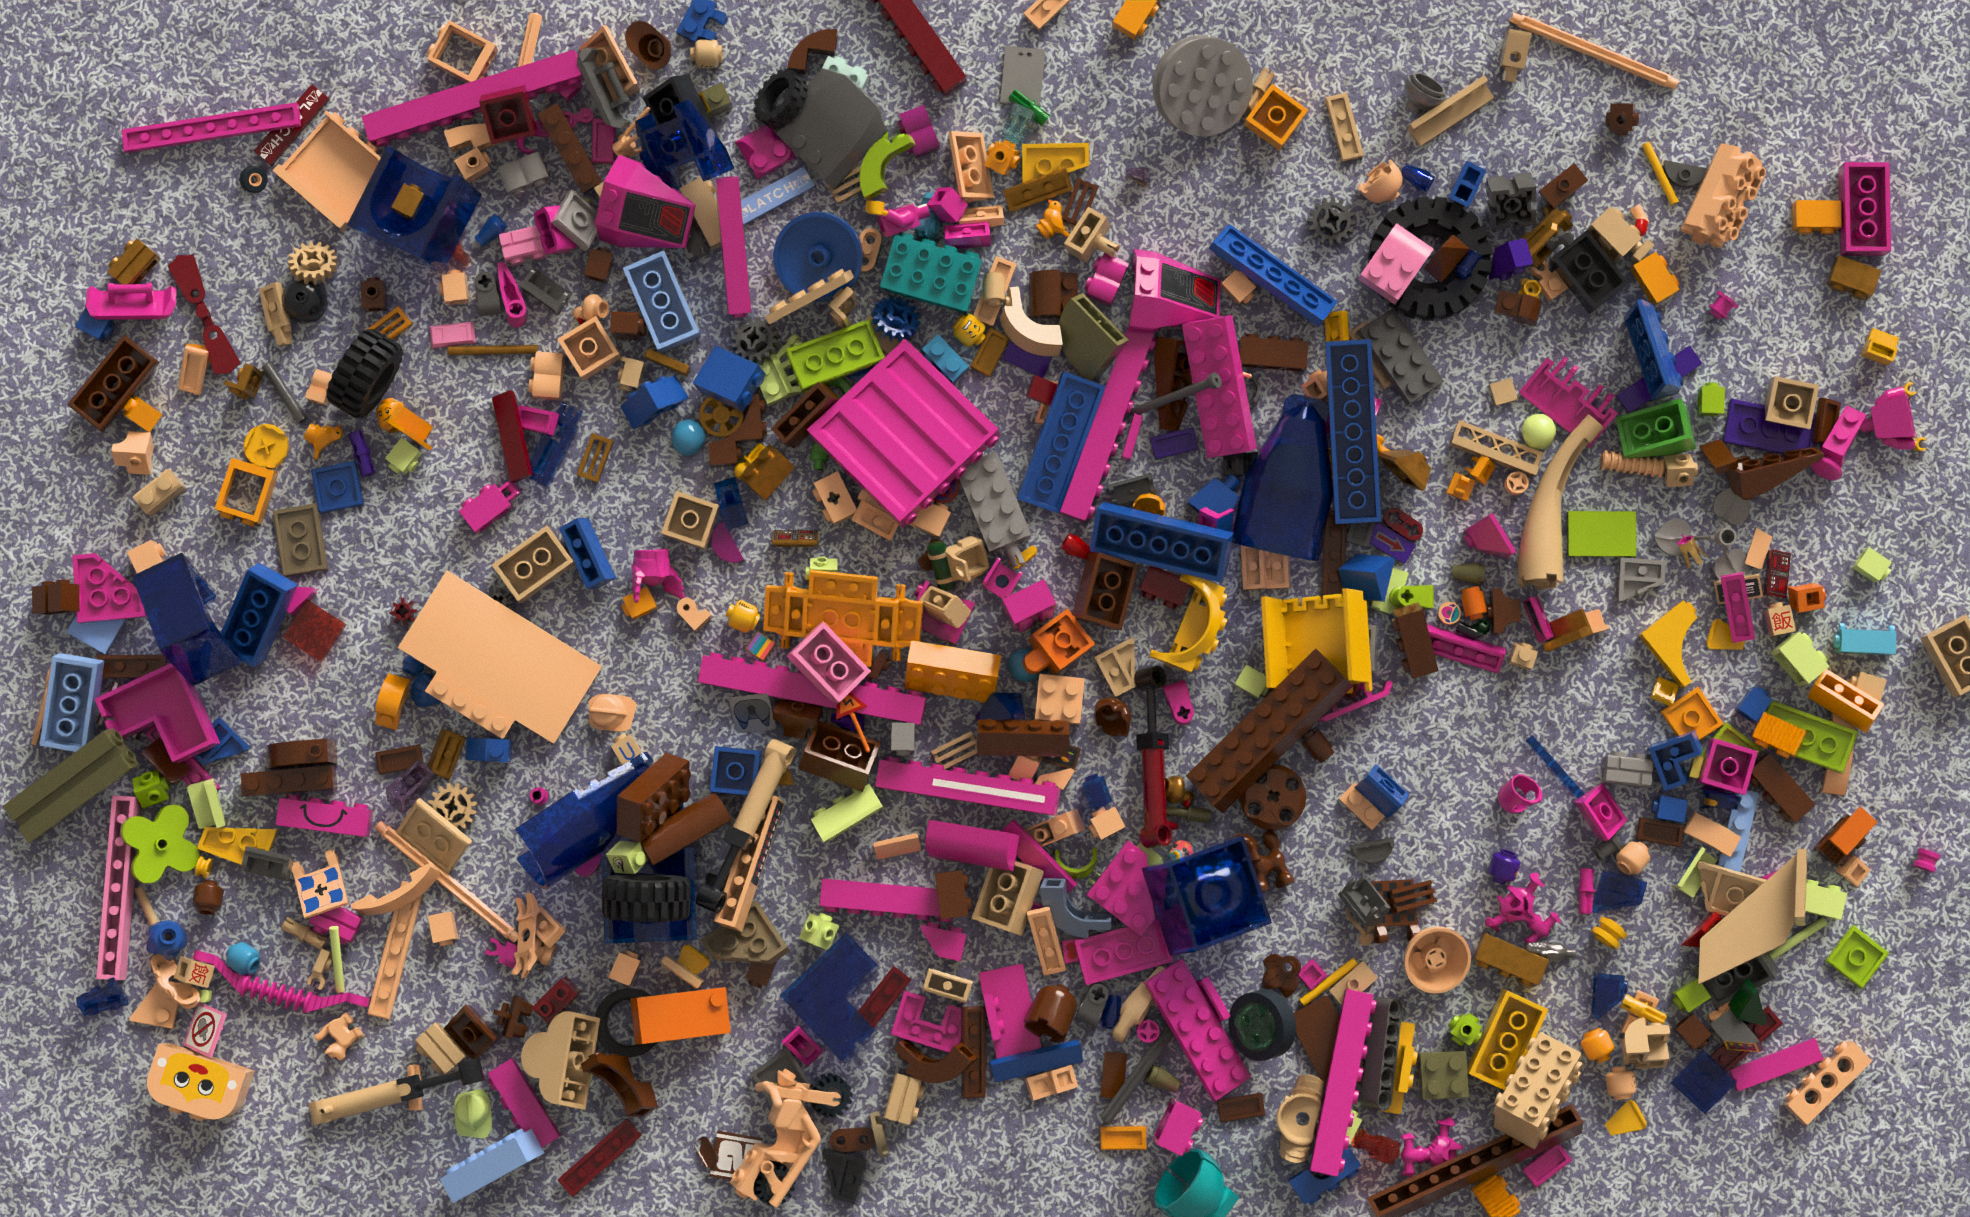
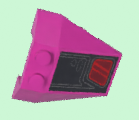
M619 155L603 183L595 219L599 240L617 247L685 248L696 205L676 189L670 188L662 182L659 176H655L645 169L646 166L642 163Z
M1139 249L1133 250L1132 270L1135 271L1134 297L1130 307L1129 328L1154 331L1158 330L1159 327L1171 326L1173 328L1178 327L1179 324L1219 317L1220 279L1160 253Z

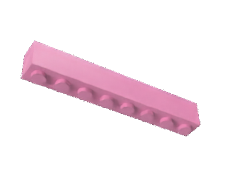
M112 795L96 979L126 980L135 884V878L131 872V864L137 852L136 849L127 845L122 840L120 828L127 818L140 816L141 804L137 797Z

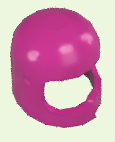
M1517 774L1511 778L1498 792L1500 806L1511 814H1519L1527 806L1538 804L1542 799V791L1539 785L1533 779L1523 774ZM1514 786L1523 791L1525 799L1515 791ZM1531 790L1534 791L1535 799L1527 800L1526 794Z

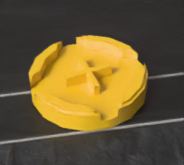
M261 424L248 432L245 436L243 447L247 459L252 464L269 469L275 468L285 460L289 451V441L284 431L277 426Z

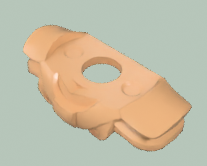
M160 954L152 957L150 965L157 981L158 989L180 1004L184 1009L194 1008L200 1002L199 992L195 987L185 982H182L177 987H173L168 983L169 978L175 975L177 969L175 960L168 961Z

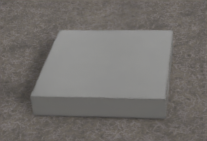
M571 189L567 192L551 223L582 250L586 251L590 248L597 234L595 227L597 210Z

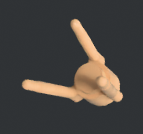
M647 107L627 130L618 136V141L612 145L613 151L617 156H629L632 158L638 153L664 144L660 140L634 149L636 147L635 140L640 137V133L632 137L628 136L647 115L650 107Z

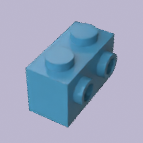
M939 334L922 348L923 356L953 385L969 371V366Z

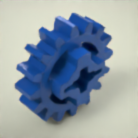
M890 295L888 300L883 297L880 302L875 304L871 313V317H873L871 324L877 325L875 328L876 332H883L882 338L887 335L889 336V341L892 342L894 338H897V341L901 342L903 337L909 340L911 335H915L920 321H918L920 314L914 313L916 307H910L909 300L902 302L901 296L894 300V297Z

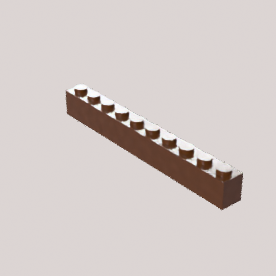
M1570 1104L1560 1109L1555 1121H1551L1549 1124V1130L1545 1138L1539 1141L1535 1149L1507 1134L1502 1135L1367 1197L1366 1208L1371 1217H1402L1582 1134L1584 1122L1574 1105Z

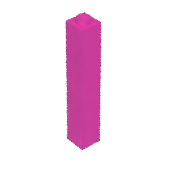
M739 177L714 178L727 313L729 315L733 314V318L746 317V313L751 312Z

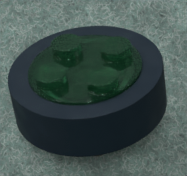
M1261 989L1243 994L1233 1003L1229 1013L1231 1016L1228 1019L1229 1032L1235 1046L1244 1056L1255 1061H1265L1281 1056L1290 1049L1296 1035V1021L1294 1013L1285 998L1275 991Z

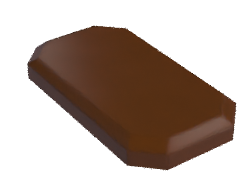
M702 1136L699 1139L701 1140L700 1151H697L705 1167L711 1168L718 1163L719 1156L708 1137Z

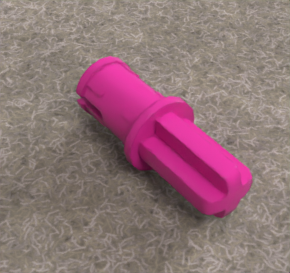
M1579 869L1580 885L1579 889H1577V892H1579V913L1589 915L1592 914L1593 893H1595V890H1593L1594 870Z

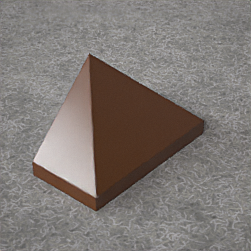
M1452 235L1429 261L1424 270L1442 283L1470 248L1456 236Z

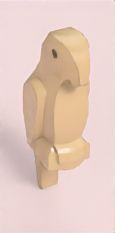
M1159 966L1148 979H1150L1151 977H1153L1165 968ZM1141 982L1130 994L1120 1009L1121 1016L1112 1031L1113 1039L1120 1043L1124 1042L1132 1027L1141 1024L1150 1006L1155 1005L1144 982Z

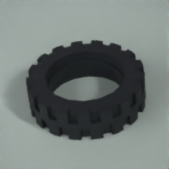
M789 69L779 70L777 74L771 75L770 79L764 82L762 90L758 91V98L755 99V107L753 109L754 113H756L755 117L774 130L777 127L780 129L785 124L791 123V119L793 117L796 118L799 114L798 111L804 106L803 102L807 98L806 91H808L807 82ZM789 87L787 96L782 104L773 110L778 96Z

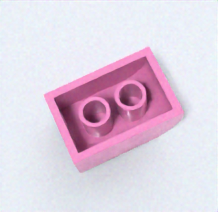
M1396 224L1367 264L1358 280L1395 305L1434 249Z
M824 622L817 625L787 655V658L812 684L835 703L842 701L871 672Z

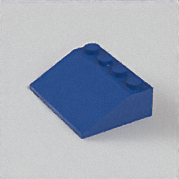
M1643 299L1636 300L1624 316V321L1643 377L1645 378L1651 401L1678 394L1682 389L1683 381L1681 375L1676 373L1674 367L1676 364L1675 357L1672 352H1669L1667 346L1669 343L1668 336L1665 331H1662L1660 325V313L1658 310L1655 311L1653 304Z

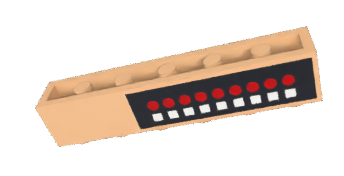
M772 796L753 836L755 842L750 852L747 853L739 850L734 860L724 892L727 893L726 903L714 919V922L720 926L740 932L743 931L785 804L777 796Z

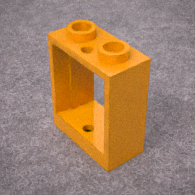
M231 458L214 509L221 512L220 516L233 520L235 516L241 518V523L252 527H254L255 523L262 525L278 473ZM237 470L266 479L254 515L225 507Z

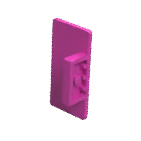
M1023 964L980 972L979 978L996 1058L1040 1049L1039 1037L1024 1027L1026 1023L1023 1021L1032 1003Z

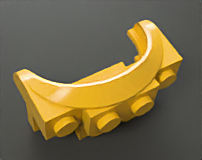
M1182 573L1179 580L1191 585L1195 590L1170 652L1162 653L1151 649L1149 657L1165 663L1167 667L1172 669L1175 667L1191 674L1193 669L1198 670L1202 657H1199L1200 654L1208 656L1210 651L1214 653L1219 642L1218 639H1215L1218 630L1223 632L1227 619L1224 618L1226 612L1220 610V607L1224 605L1227 594L1224 593L1225 587L1200 577ZM1200 601L1205 602L1206 607L1200 605Z

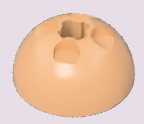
M1430 927L1418 932L1409 941L1404 953V968L1408 978L1418 989L1428 993H1443L1455 988L1466 977L1471 964V952L1465 939L1456 931L1445 927Z

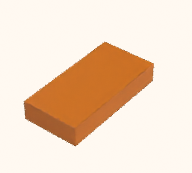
M1859 806L1829 838V841L1844 855H1848L1877 821Z

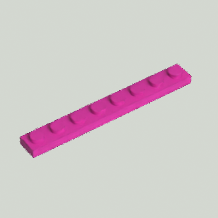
M295 102L122 129L123 149L125 153L299 127L301 126L299 104Z

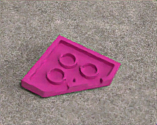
M98 554L72 555L74 584H79L80 612H76L77 623L147 617L145 594Z
M1127 840L1086 895L1140 936L1143 935L1155 919L1146 853Z

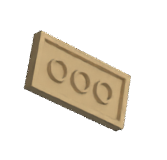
M840 269L827 277V282H824L822 279L808 287L809 292L805 293L804 289L788 298V303L783 300L769 308L770 313L765 316L767 322L771 324L846 284L854 278L851 270L844 272L843 269Z

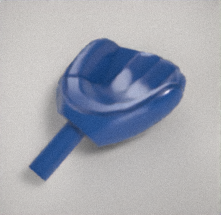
M425 672L421 673L414 680L411 688V698L418 707H427L441 703L440 700L425 692L433 679L432 675Z

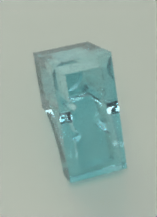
M1014 102L1002 130V136L1016 145L1017 143L1022 145L1034 123L1035 112Z

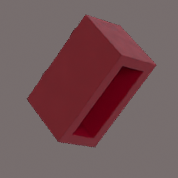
M1149 565L1139 592L1143 593V598L1154 601L1155 598L1164 601L1163 606L1175 610L1176 607H1182L1190 585L1180 581V576Z

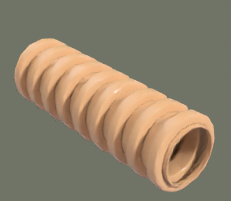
M1604 450L1601 455L1600 467L1601 470L1608 468V471L1615 469V472L1621 470L1622 473L1628 471L1629 474L1635 472L1636 475L1642 473L1643 476L1649 474L1650 477L1656 475L1657 478H1661L1664 473L1665 463L1663 458L1659 460L1656 457L1652 459L1650 457L1624 458L1621 452L1615 454L1614 451L1608 453V450Z

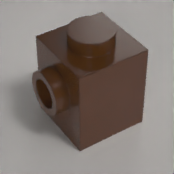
M378 277L367 278V281L360 282L362 309L365 312L388 311L386 283Z

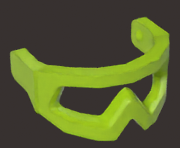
M1093 847L1092 860L1083 868L1073 869L1065 866L1059 858V849L1055 850V860L1074 880L1077 878L1084 879L1094 870L1097 864L1096 847Z

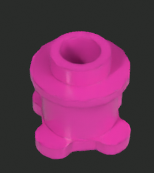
M1718 290L1716 294L1719 297L1712 305L1709 304L1708 307L1711 309L1709 313L1718 320H1721V318L1727 319L1726 315L1733 307L1737 309L1739 306L1734 300Z

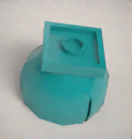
M1193 1148L1188 1153L1184 1152L1182 1156L1179 1155L1168 1166L1170 1170L1186 1181L1188 1185H1185L1165 1169L1157 1183L1153 1197L1156 1207L1167 1217H1226L1240 1198L1225 1185L1218 1163L1208 1153Z

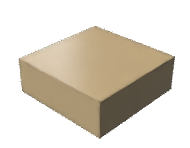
M1512 378L1489 384L1495 406L1518 400Z

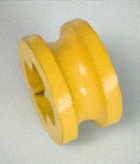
M200 856L195 868V876L203 875V878L207 879L210 875L213 859L205 860L204 857Z

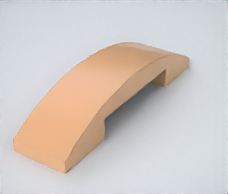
M1831 712V722L1855 730V726ZM1854 746L1843 775L1828 769L1824 770L1822 793L1845 796Z
M428 863L410 873L412 882L379 899L369 894L350 905L352 909L362 915H379L392 912L413 902L426 892L440 875V870Z

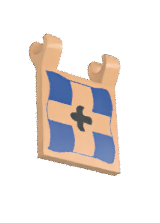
M333 849L325 852L329 867L305 875L300 862L293 863L292 872L305 919L349 904L339 866V859Z

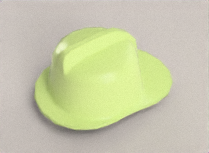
M481 1089L458 1094L454 1104L455 1125L460 1136L485 1139L492 1129L491 1103L488 1095Z

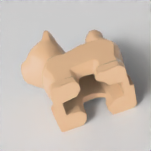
M346 1012L338 1019L332 1020L321 1029L320 1033L314 1035L316 1041L323 1040L327 1034H330L336 1040L324 1053L328 1054L331 1059L343 1060L346 1057V1049L358 1038L365 1036L359 1027L353 1030L348 1028V1024L354 1021L349 1012Z

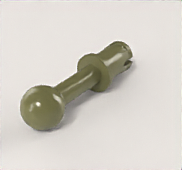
M1189 805L1188 809L1166 806L1167 815L1187 818V823L1189 821L1210 823L1211 810L1195 808L1192 805Z

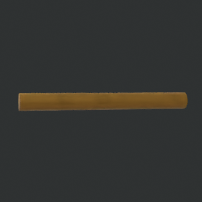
M538 345L448 346V355L536 354L538 352Z

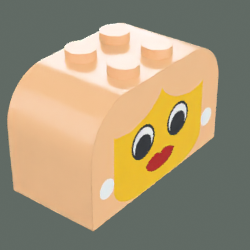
M171 1043L158 1044L147 1077V1088L152 1098L163 1105L169 1106L168 1110L178 1114L188 1112L191 1113V1118L203 1121V1119H220L232 1116L242 1108L255 1070L214 1057L210 1058L199 1052Z

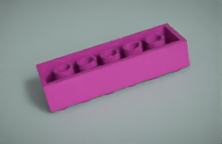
M1232 315L1183 324L1182 329L1193 384L1207 379V376L1214 372L1220 376L1222 382L1220 388L1212 389L1210 387L1195 393L1207 458L1254 450L1257 448Z

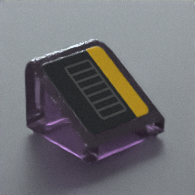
M1148 167L1131 168L1125 171L1126 178L1144 186H1150Z

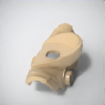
M1306 1074L1299 1076L1290 1096L1285 1095L1284 1102L1277 1111V1131L1281 1132L1279 1153L1283 1159L1291 1163L1305 1162L1311 1150L1315 1131L1318 1128L1324 1097V1082L1314 1075ZM1300 1112H1305L1309 1116V1122L1304 1126L1296 1122V1116Z

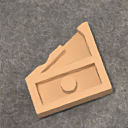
M168 981L169 985L173 987L181 985L178 982ZM155 984L130 1016L129 1021L174 1029L179 1004L164 992H161Z

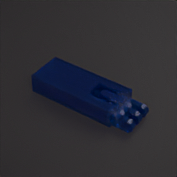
M565 402L561 403L557 411L559 417L556 427L557 425L561 427L557 435L562 437L560 442L551 439V435L542 434L529 459L533 476L528 478L548 488L579 430L577 424L583 414V411L578 410L575 417H573L572 414L575 410L573 406H570L567 413H565L564 410L567 406Z

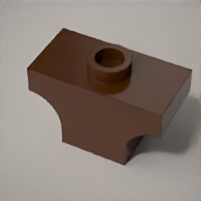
M1574 163L1539 190L1538 193L1551 209H1554L1576 193L1579 188L1588 182V179Z
M1492 588L1490 590V605H1487L1486 614L1487 619H1491V635H1501L1507 624L1521 622L1520 599L1506 597L1502 592V588Z
M778 699L773 710V720L778 721L783 726V736L806 739L810 728L817 727L822 716L823 706Z

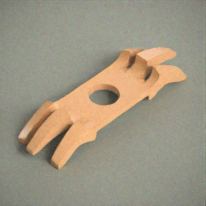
M530 892L526 893L527 908L521 898H515L519 910L516 921L519 922L517 952L514 953L516 965L511 975H517L523 969L521 978L527 977L538 958L535 954L536 918L537 914L540 913V909L534 894ZM529 929L530 936L527 941H524V933Z

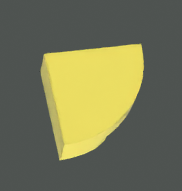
M1702 756L1692 758L1689 777L1699 778L1704 760Z

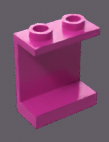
M927 580L924 585L919 584L914 595L918 597L916 601H919L929 586L934 585L930 584ZM961 599L963 604H965L971 610V615L975 607V603L969 600ZM923 609L921 630L956 646L970 615L960 627L955 628L932 618Z

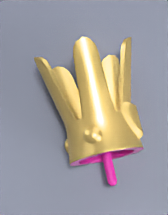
M1682 534V539L1677 542V545L1684 556L1687 568H1690L1687 551L1692 555L1696 563L1701 565L1700 552L1705 557L1708 556L1696 544L1693 535L1684 537Z

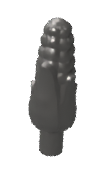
M1557 942L1527 943L1525 946V950L1555 961H1561L1565 958L1574 959L1577 955L1575 949H1568L1564 944Z

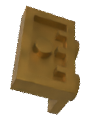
M245 363L244 367L240 368L238 372V383L225 380L224 385L229 388L228 392L233 393L239 398L245 400L248 399V396L255 398L264 373L255 366Z

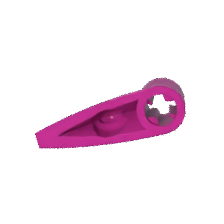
M505 262L497 263L499 284L506 309L507 322L512 327H521L527 320L525 302Z

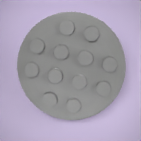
M1211 35L1189 36L1173 44L1161 57L1153 77V97L1159 113L1173 127L1194 136L1206 137L1217 135L1232 127L1246 111L1253 89L1251 68L1245 56L1233 44Z

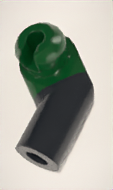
M1481 619L1470 626L1460 621L1455 631L1471 639H1477L1489 632L1490 622L1486 619Z

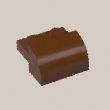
M1040 270L1029 273V318H1060L1063 309L1070 299L1078 295V273L1060 272V270Z

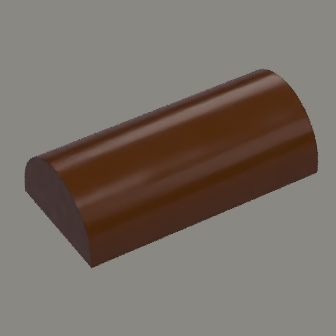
M123 335L67 405L103 433L160 362L126 335Z
M712 792L668 817L663 824H660L640 844L648 862L655 865L725 825L732 819L722 801Z

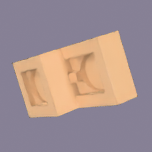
M1072 1065L1025 1078L1031 1101L1078 1087Z

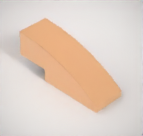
M470 124L444 131L452 152L472 144L474 148L478 147L480 151L497 145H491L486 124Z

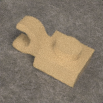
M321 949L313 967V972L307 979V985H312L313 980L318 979L320 981L318 989L322 990L325 987L326 980L323 974L326 970L329 971L333 965L332 952L330 950Z

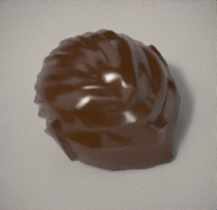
M1116 698L1099 700L1094 709L1096 726H1102L1103 732L1111 736H1128L1132 715L1127 705Z

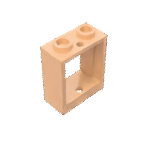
M448 20L446 25L443 24L441 26L437 42L429 47L427 59L431 65L465 83H469L484 77L498 52V48L495 44ZM454 33L483 48L469 75L439 60Z

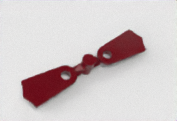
M193 254L178 255L168 265V268L187 301L195 304L196 315L202 321L205 328L203 339L206 349L209 351L208 356L214 374H231L241 362L222 329L214 325L210 311L203 301L206 293ZM199 291V296L193 298L192 293ZM216 332L217 338L210 339V334Z

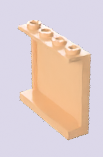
M325 111L326 117L290 158L282 166L278 164L273 169V172L344 232L397 172L393 168L395 164L384 155L381 158L376 154L378 149L369 141L366 144L359 139L361 135L353 127L347 129L343 125L345 121L334 112L331 115L328 111Z

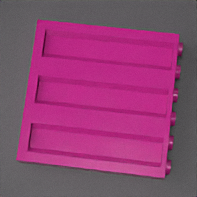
M906 339L898 344L807 429L809 437L901 528L906 524L910 525L917 518V514L922 509L926 510L934 502L933 499L939 493H945L950 487V483L955 478L959 479L967 470L966 468L971 463L978 462L983 456V452L988 447H994L1000 437L999 429Z

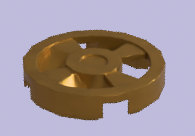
M708 397L702 403L699 410V420L708 434L726 438L740 427L744 420V411L742 412L731 406L728 408L724 407L722 402ZM707 405L714 409L713 414L704 413ZM731 416L739 417L736 426L729 422ZM716 423L720 424L719 432L711 430Z

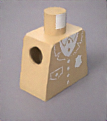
M1509 29L1505 32L1499 67L1504 68L1503 81L1515 83L1517 72L1524 69L1532 33ZM1511 54L1516 55V62L1510 60Z

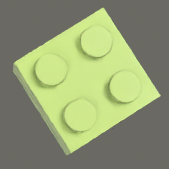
M1800 631L1789 635L1770 651V654L1799 687L1811 683L1830 667L1826 663L1828 661L1826 656L1821 651H1816L1811 645L1813 642L1810 637L1805 633L1802 634Z

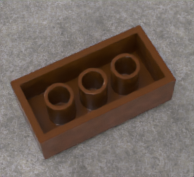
M666 752L617 796L618 835L642 842L660 824H663L672 813H675L684 802L688 801L691 793L689 790V779L691 777L689 760Z

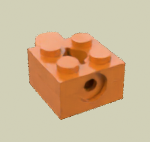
M1067 608L1030 636L1028 642L1034 649L1025 655L1022 665L1024 670L1032 675L1039 673L1046 667L1054 675H1057L1089 652L1095 643Z

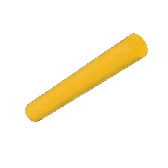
M1650 142L1643 144L1642 148L1670 205L1678 203L1679 200Z
M1354 958L1350 959L1319 983L1313 990L1301 997L1299 1001L1305 1007L1354 969L1358 963Z

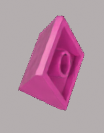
M1600 783L1573 801L1598 840L1608 841L1627 821V818L1604 783Z

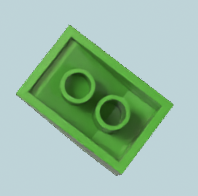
M1681 398L1616 417L1624 458L1676 455L1696 449L1688 409Z

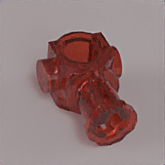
M1359 1129L1352 1140L1354 1148H1362L1367 1151L1369 1157L1389 1165H1394L1395 1159L1400 1155V1142L1378 1134L1374 1136L1369 1135L1364 1129Z

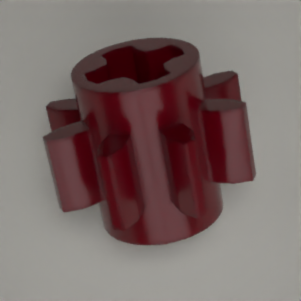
M401 598V603H392L395 609L389 612V614L397 617L394 620L395 624L402 621L403 626L407 627L408 621H415L413 618L414 614L419 613V610L412 608L415 602L410 601L406 604V600ZM403 607L409 610V613L405 614V618L399 614V612L403 611Z

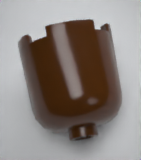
M1057 984V986L1048 985L1041 988L1023 1022L1026 1024L1024 1027L1039 1038L1043 1034L1052 1037L1051 1042H1064L1078 1006L1075 997L1069 992V988L1061 984Z

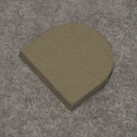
M880 1111L870 1112L879 1157H888L889 1149Z

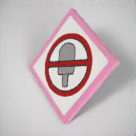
M199 1002L183 1046L212 1058L217 1041L220 1040L219 1036L221 1030H223L227 1014Z

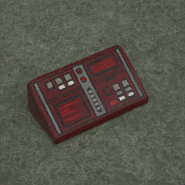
M1778 550L1768 551L1764 596L1787 598L1791 553Z

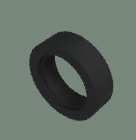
M625 988L612 992L602 1000L597 1008L595 1017L600 1018L597 1038L606 1050L612 1054L617 1053L619 1056L636 1057L647 1053L658 1043L621 1044L611 1036L607 1025L609 1013L617 1003L630 1000V998L652 996L651 994L636 988Z

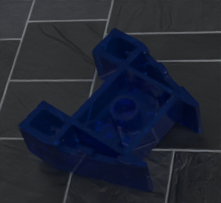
M689 99L672 106L677 117L657 125L653 114L635 120L637 137H640L642 150L639 152L640 160H643V165L646 166L645 169L653 175L659 176L662 182L670 188L679 190L682 187L675 168L695 161L703 182L734 169L726 147Z

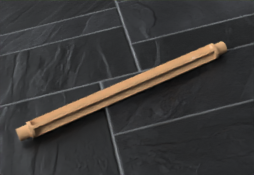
M1513 13L1510 22L1518 25L1517 27L1541 35L1551 41L1643 77L1665 88L1669 87L1675 90L1679 80L1672 78L1671 75L1647 67L1642 63L1530 17L1521 16Z
M380 821L375 826V829L381 833L382 837L420 868L428 863L438 868L440 875L436 881L500 932L506 939H510L513 943L518 941V933L514 927L510 926L450 875L396 833L390 825L387 826Z

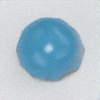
M692 419L680 421L673 429L671 435L673 448L684 456L697 454L703 447L706 439L705 429L699 422Z
M1020 648L1012 652L1007 660V669L1010 675L1021 682H1031L1038 679L1039 674L1042 673L1040 671L1032 675L1023 668L1022 661L1025 655L1032 651L1030 648Z

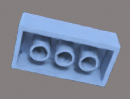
M665 251L623 267L659 353L662 354L701 337Z
M63 653L52 656L39 746L76 752L93 739L98 709L95 698L100 695L104 668L103 660Z
M520 1129L479 1153L470 1156L461 1163L445 1170L447 1175L440 1178V1181L453 1204L544 1154V1151L532 1129L526 1132Z

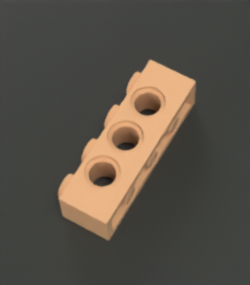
M1853 1041L1840 1042L1834 1048L1836 1053L1830 1059L1825 1057L1818 1064L1819 1069L1814 1074L1809 1073L1801 1081L1803 1085L1798 1090L1794 1088L1785 1096L1787 1101L1783 1105L1802 1124L1808 1125L1872 1062ZM1844 1059L1847 1067L1841 1072L1837 1064L1839 1060ZM1824 1075L1830 1077V1084L1827 1087H1823L1821 1084V1079ZM1811 1090L1814 1093V1100L1811 1103H1807L1805 1094Z

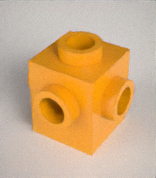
M1006 139L1003 142L996 141L995 144L992 143L988 148L986 154L988 158L984 165L1002 175L1009 176L1011 170L1015 169L1020 161L1018 156L1021 151L1015 149L1016 144Z

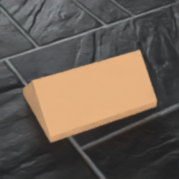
M607 25L602 26L579 47V50L581 52L584 48L591 47L597 49L598 53L595 62L598 68L606 63L613 62L626 95L630 96L640 91V88ZM606 72L602 73L601 75L613 101L618 100Z
M948 132L960 198L966 203L993 199L994 193L989 167L984 165L987 155L983 133Z

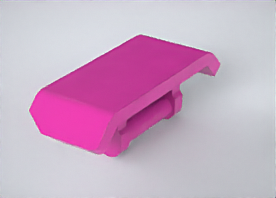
M108 283V291H99L93 286L86 290L85 306L90 316L98 320L166 319L171 316L176 305V288L169 286L164 291H153L152 283L118 285Z
M1385 681L1381 692L1372 695L1371 692H1366L1365 683H1363L1359 690L1363 689L1366 696L1365 699L1339 710L1335 704L1330 708L1332 713L1323 715L1318 722L1325 723L1384 698L1389 694L1393 682Z

